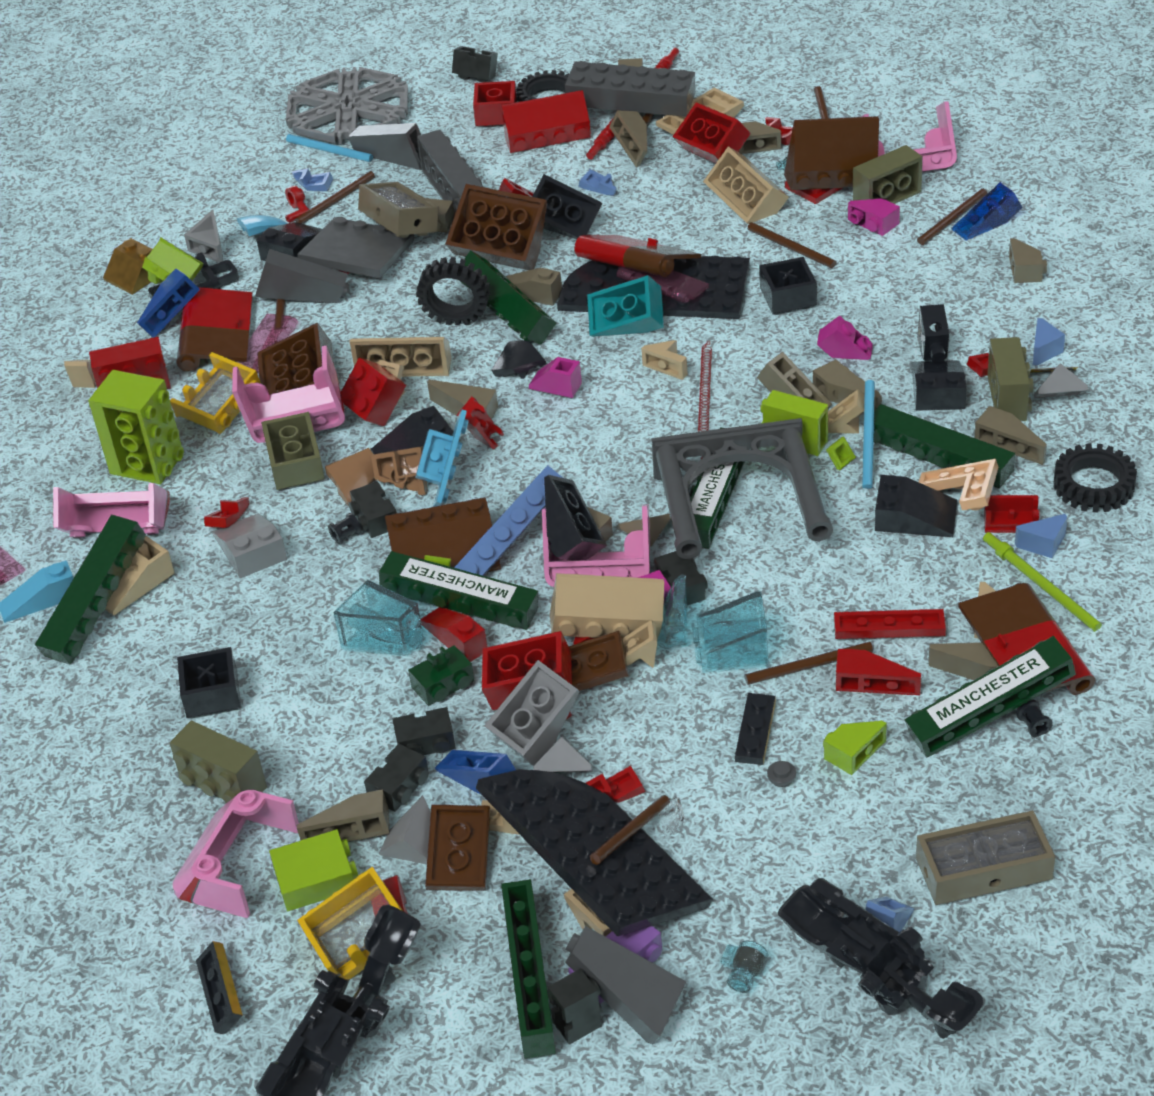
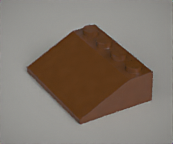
M879 117L794 120L784 176L790 190L853 187V167L878 157Z
M466 184L445 245L454 255L466 257L471 250L492 263L532 270L535 268L540 253L547 201L545 199Z
M318 322L257 352L259 379L261 384L267 388L269 395L313 385L314 371L322 367V346H327L334 364L332 342Z
M486 497L385 516L391 551L423 560L425 555L450 558V567L453 568L492 527ZM500 560L488 572L501 570Z

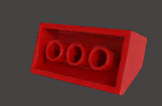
M583 90L501 106L505 141L510 153L591 138L590 120Z

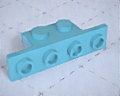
M463 409L457 417L453 436L429 429L415 478L439 485L433 507L446 503L450 489L446 488L448 479H453L456 466L452 465L454 456L458 457L460 454L462 443L458 441L460 434H465L469 421L465 419L467 411Z

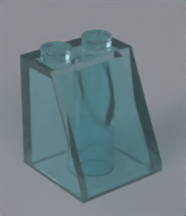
M370 580L362 584L333 612L340 646L345 651L408 656L412 651L420 648L424 641L418 603Z
M761 591L753 592L696 616L697 627L692 628L693 644L699 643V647H694L695 662L701 663L702 673L768 668L767 625Z

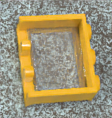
M211 352L209 357L214 368L210 373L200 368L197 371V378L200 383L194 390L193 387L185 385L182 389L186 399L184 403L174 398H171L170 403L177 418L181 416L221 434L230 426L233 419L240 412L232 393L233 367H238L245 385L250 383L261 384L256 370Z
M371 867L339 891L333 893L332 896L318 906L309 910L297 921L326 969L351 979L364 970L370 953L364 947V940L379 909L383 905H391L400 910L402 909L375 869Z

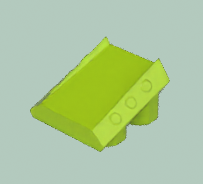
M160 237L147 258L145 257L142 268L148 272V280L150 282L160 284L176 268L193 281L204 263Z

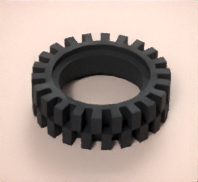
M545 70L541 75L539 72H535V76L528 75L527 79L523 78L522 82H519L518 87H516L517 101L523 102L538 99L532 97V95L544 90L565 92V84L569 73L565 75L563 71H560L557 74L556 70L548 73V70Z
M446 257L441 258L440 263L436 259L432 261V265L428 264L421 273L416 297H419L418 304L423 305L422 311L424 313L429 311L428 317L431 319L435 315L438 316L436 320L438 323L445 319L446 325H451L452 321H455V325H460L461 321H463L464 325H469L471 320L473 323L477 321L478 317H481L486 309L490 295V285L486 283V275L481 276L482 270L480 268L473 271L475 264L470 262L467 267L465 266L466 260L461 259L460 263H456V257H451L449 263ZM441 279H456L469 286L474 297L465 305L448 304L437 297L434 293L433 285Z
M1091 443L1086 444L1085 449L1081 445H1076L1074 451L1071 448L1067 449L1066 454L1062 453L1059 456V460L1057 459L1053 481L1054 490H1057L1056 494L1058 497L1062 496L1064 503L1071 501V507L1076 509L1080 504L1081 511L1087 512L1088 507H1093L1092 512L1098 513L1099 507H1102L1104 512H1109L1110 505L1116 510L1120 508V503L1125 505L1128 503V499L1131 500L1133 497L1137 475L1134 461L1130 462L1131 458L1128 455L1123 456V451L1119 449L1113 453L1114 447L1109 445L1106 450L1102 449L1103 444L1098 443L1097 448H1092ZM1097 467L1113 473L1117 477L1118 482L1107 488H1089L1075 482L1071 475L1081 468Z

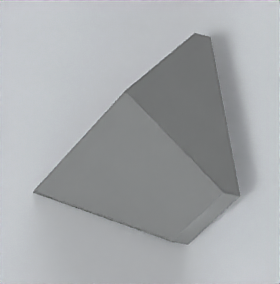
M212 209L186 232L184 237L189 252L194 254L202 252L205 258L220 263L224 260L214 210Z
M1060 363L1034 393V398L1082 395L1088 391V385Z
M561 737L533 766V770L547 772L593 771V765L566 738Z
M423 795L389 830L390 834H387L379 852L380 855L427 864L431 811Z

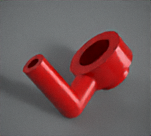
M296 185L285 190L288 203L293 208L299 209L285 216L286 221L289 223L295 221L297 217L309 210L304 203L305 194L303 190Z

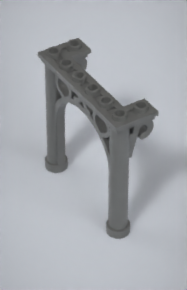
M801 418L651 438L654 479L662 480L676 538L674 545L676 553L680 558L692 559L702 551V544L688 493L689 486L702 472L714 466L730 462H759L781 470L789 477L793 485L808 538L813 541H823L833 533L830 518L826 516L803 443ZM761 447H776V449L770 452L759 450ZM687 457H703L698 462L686 460ZM680 468L687 471L683 478Z

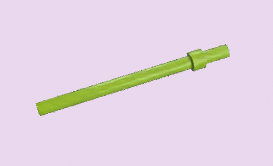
M990 532L983 536V541L995 550L997 556L1002 560H1008L1095 632L1101 628L1102 623L1014 552V548L1007 542H1001Z

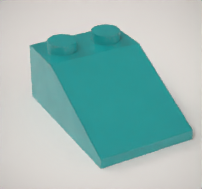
M648 275L587 294L589 334L591 337L648 333L664 328L661 286Z

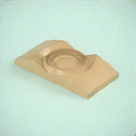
M714 87L695 98L690 110L697 102L734 118L743 108L744 102ZM666 115L656 121V126L674 135L685 117Z

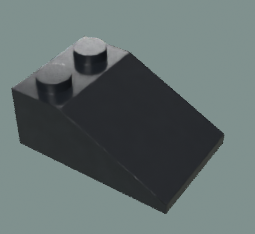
M543 174L532 196L547 201L543 229L574 239L588 234L603 204Z
M298 222L269 227L256 239L260 260L266 261L269 249L298 258V253L322 229Z
M959 360L943 361L941 363H934L933 361L911 362L916 411L965 409L966 380Z
M433 405L412 413L372 447L371 451L373 454L424 447L429 429L453 436L454 431Z
M553 475L545 476L546 528L552 553L560 559L572 561L589 559L605 548L607 544L573 480Z
M880 475L875 508V531L953 538L957 499L908 477Z

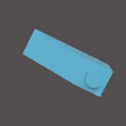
M67 560L40 569L0 602V612L4 623L58 605L73 580Z

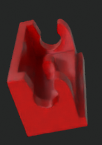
M471 396L462 407L463 410L467 411L465 419L469 420L467 429L475 439L494 450L498 444L493 439H490L491 435L498 433L500 436H503L504 433L500 427L494 424L488 416L486 409Z
M991 495L988 506L984 507L985 533H1016V526L1038 521V495Z

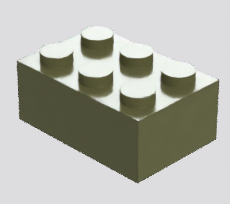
M904 145L853 167V201L885 199L896 204L921 193L923 156L909 146Z
M1020 337L990 339L987 377L993 407L1012 413L1020 421H1027V412L1032 410V401L1029 393H1033V378H1028L1030 376L1029 362H1025L1026 347L1021 346Z
M309 412L261 422L276 490L325 479Z
M192 720L169 742L173 753V760L179 773V779L187 786L194 785L200 788L208 796L212 797L215 795L227 803L242 791L255 790L263 792L267 788L257 750Z

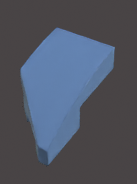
M308 168L292 171L294 179L307 191H328L333 181L330 172L311 175Z
M590 169L579 180L578 187L605 195H615L616 187L613 186L611 181V174L603 176Z

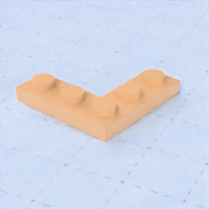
M996 459L927 471L921 473L919 483L939 492L949 488H963L959 500L961 509L979 510L988 506L999 467Z

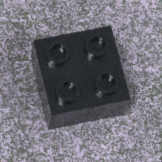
M804 257L759 265L760 289L772 314L817 305V282Z
M231 647L177 657L180 697L187 718L241 708L238 673Z

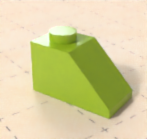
M881 720L841 724L834 732H829L823 741L824 759L848 774L853 775L886 742L887 723Z

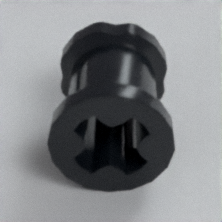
M348 513L345 519L336 524L330 523L328 530L332 539L340 545L345 538L354 533H361V526L357 518L352 513ZM346 526L348 527V528H347L346 530H344V531L341 530L342 528H344V527H346Z
M1034 699L1019 706L1016 710L1017 718L1025 722L1028 726L1029 734L1034 738L1048 733L1053 726L1050 717L1044 716L1040 710L1039 703Z

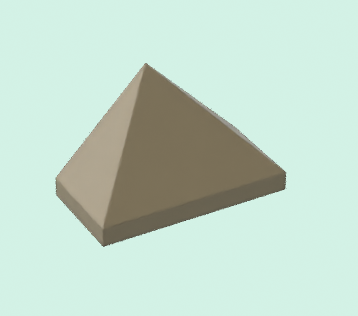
M670 514L649 517L650 547L653 546L670 520ZM642 519L619 523L616 527L617 530L628 535L632 531L643 530Z

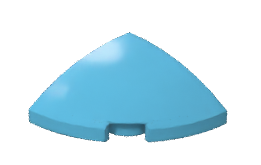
M250 215L237 218L242 230L246 231L248 236L262 233L269 227L287 224L279 218L265 215Z

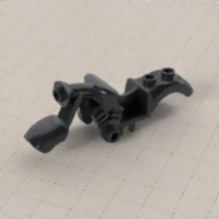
M824 878L814 880L810 886L803 885L799 887L779 908L778 916L799 937L819 951L827 953L830 960L840 968L846 965L861 973V980L858 983L859 987L869 996H874L881 1010L888 1015H896L912 1006L923 1017L934 1023L937 1034L940 1038L944 1039L950 1034L962 1030L975 1017L983 1005V997L978 991L956 981L952 982L946 991L941 988L933 998L928 995L924 988L927 984L928 974L934 966L929 964L930 961L925 958V952L921 949L920 942L923 940L922 936L910 926L898 932L845 897L844 892Z
M383 905L379 909L365 936L364 947L370 953L358 986L359 989L353 997L344 994L350 979L341 974H335L330 970L328 972L322 970L313 985L314 988L318 989L319 993L278 1059L269 1064L256 1085L255 1089L259 1096L325 1095L332 1078L337 1079L342 1073L344 1064L358 1038L372 1037L379 1031V1023L384 1021L390 1009V1006L387 1005L388 1000L379 994L383 986H387L396 980L390 964L398 965L404 960L421 926L419 920L391 905Z

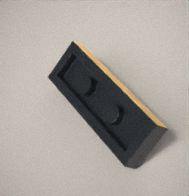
M748 693L735 752V762L756 765L764 764L776 696Z
M212 941L196 959V964L214 1032L226 1034L243 1014L223 943Z

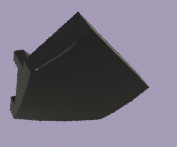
M509 341L493 366L492 372L496 377L518 373L520 378L524 379L530 369L533 367L537 368V366L541 368L547 363L530 341Z

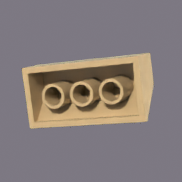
M729 146L703 181L747 224L777 214L789 198L787 194L744 155Z
M445 337L350 339L354 366L360 357L378 364L379 360L402 365L404 366L402 377L449 376L452 358L449 340Z
M556 573L550 608L551 633L562 631L563 636L597 638L620 631L622 638H624L648 621L653 620L656 627L657 641H659L663 622L664 579Z

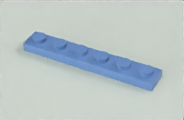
M547 465L454 568L484 576L542 512V509L545 508L544 477L547 475L563 477Z

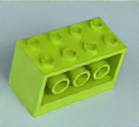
M112 370L88 400L109 473L161 485L164 479L170 476L173 467L178 461L182 460L184 455L165 380Z

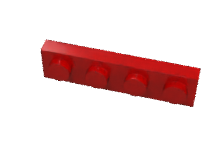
M944 609L834 612L835 639L946 636Z

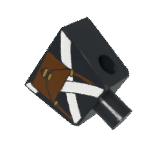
M944 304L920 306L917 340L922 358L925 361L932 360L934 363H941L948 356L949 329ZM936 323V325H934L935 331H932L930 329V326Z

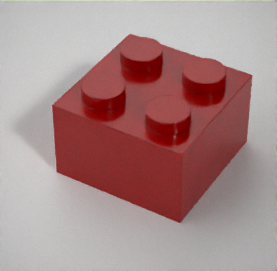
M515 81L475 83L473 98L475 126L504 125L501 106L517 103Z
M359 357L341 390L342 401L345 406L365 421L385 426L406 384L378 363Z

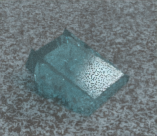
M683 574L674 580L663 604V622L657 639V645L665 650L676 645L686 644L688 606L686 599V576Z

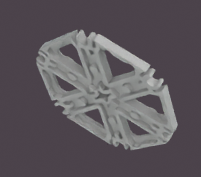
M353 67L352 71H346L345 68H342L340 73L339 68L300 83L296 86V92L290 91L287 101L286 123L288 128H292L296 135L336 144V139H338V143L342 144V140L349 139L348 136L357 128L358 117L382 122L375 125L400 124V118H406V115H408V84H406V81H402L400 76L398 77V75L363 67H359L358 71L356 67ZM363 80L379 82L359 90V83ZM338 83V92L320 89L328 84ZM393 96L400 98V105L380 102ZM299 105L315 106V108L296 114ZM336 119L335 130L332 133H323L322 131L312 129Z

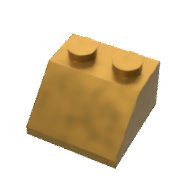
M132 238L124 241L123 244L114 249L103 280L133 295L151 283L148 280V272L142 267L145 257L147 258L152 248Z

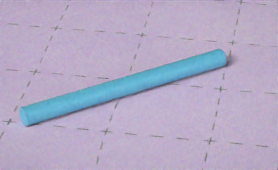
M288 134L286 137V141L367 162L373 160V155L291 134Z
M873 380L865 381L862 488L871 489L873 484L875 382Z

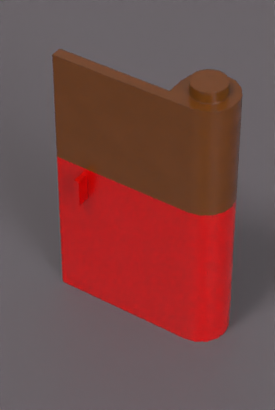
M582 235L577 238L574 246L577 257L661 277H667L673 271L674 259L701 258L702 255L701 253L658 244L657 239L648 238L647 242L621 235Z
M198 287L200 290L183 307L176 360L177 366L183 371L196 370L199 367L200 358L210 359L209 355L211 352L232 361L247 362L253 292Z
M1017 583L1011 587L958 603L959 609L998 666L1009 661L1013 656L1029 650L1038 642L1045 641L1054 636L1071 656L1076 675L1048 691L1066 686L1072 695H1078L1089 691L1094 686L1095 677L1029 583Z

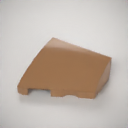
M423 446L371 455L375 480L394 484L395 487L418 491L419 495H426L427 481L415 478Z
M369 448L325 466L326 474L336 485L338 494L348 506V503L352 501L351 490L376 481L371 460L373 453Z

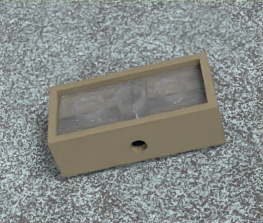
M399 182L359 184L358 210L375 220L377 224L384 226L386 230L395 233L397 237L406 238L409 234L427 236L428 233L437 232L438 206Z
M1033 810L917 835L916 860L935 905L1053 880L1055 855Z

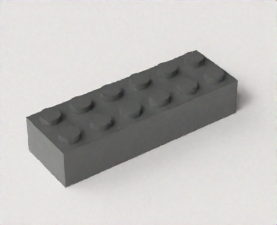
M574 61L565 84V93L583 90L587 108L638 111L640 113L686 117L696 93L695 72Z
M440 129L417 136L421 170L442 200L453 201L455 215L465 185L470 184L483 187L479 177L476 178L472 167L467 166L465 158L459 155L457 147L452 146L449 137L445 136Z

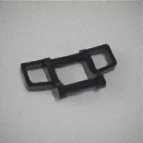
M202 252L195 254L194 258L204 263L201 272L207 280L197 284V287L219 289L239 279L238 270L230 260L208 266ZM226 270L230 271V273L219 278L215 275ZM160 284L148 289L151 299Z

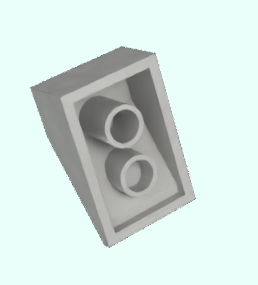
M259 513L239 520L227 528H219L212 531L213 536L240 579L287 560L281 535L273 523Z
M538 660L484 726L496 738L534 766L554 745L580 691Z

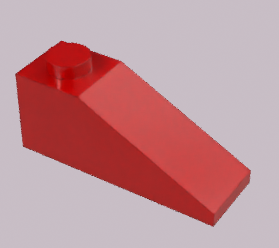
M438 607L418 620L424 628L447 648L455 645L470 662L483 654V648L487 647L485 629L468 615Z
M838 649L836 691L920 696L921 673L867 650Z

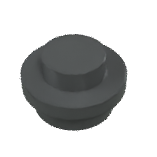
M777 761L768 767L767 777L775 786L786 787L795 780L796 768L787 761Z

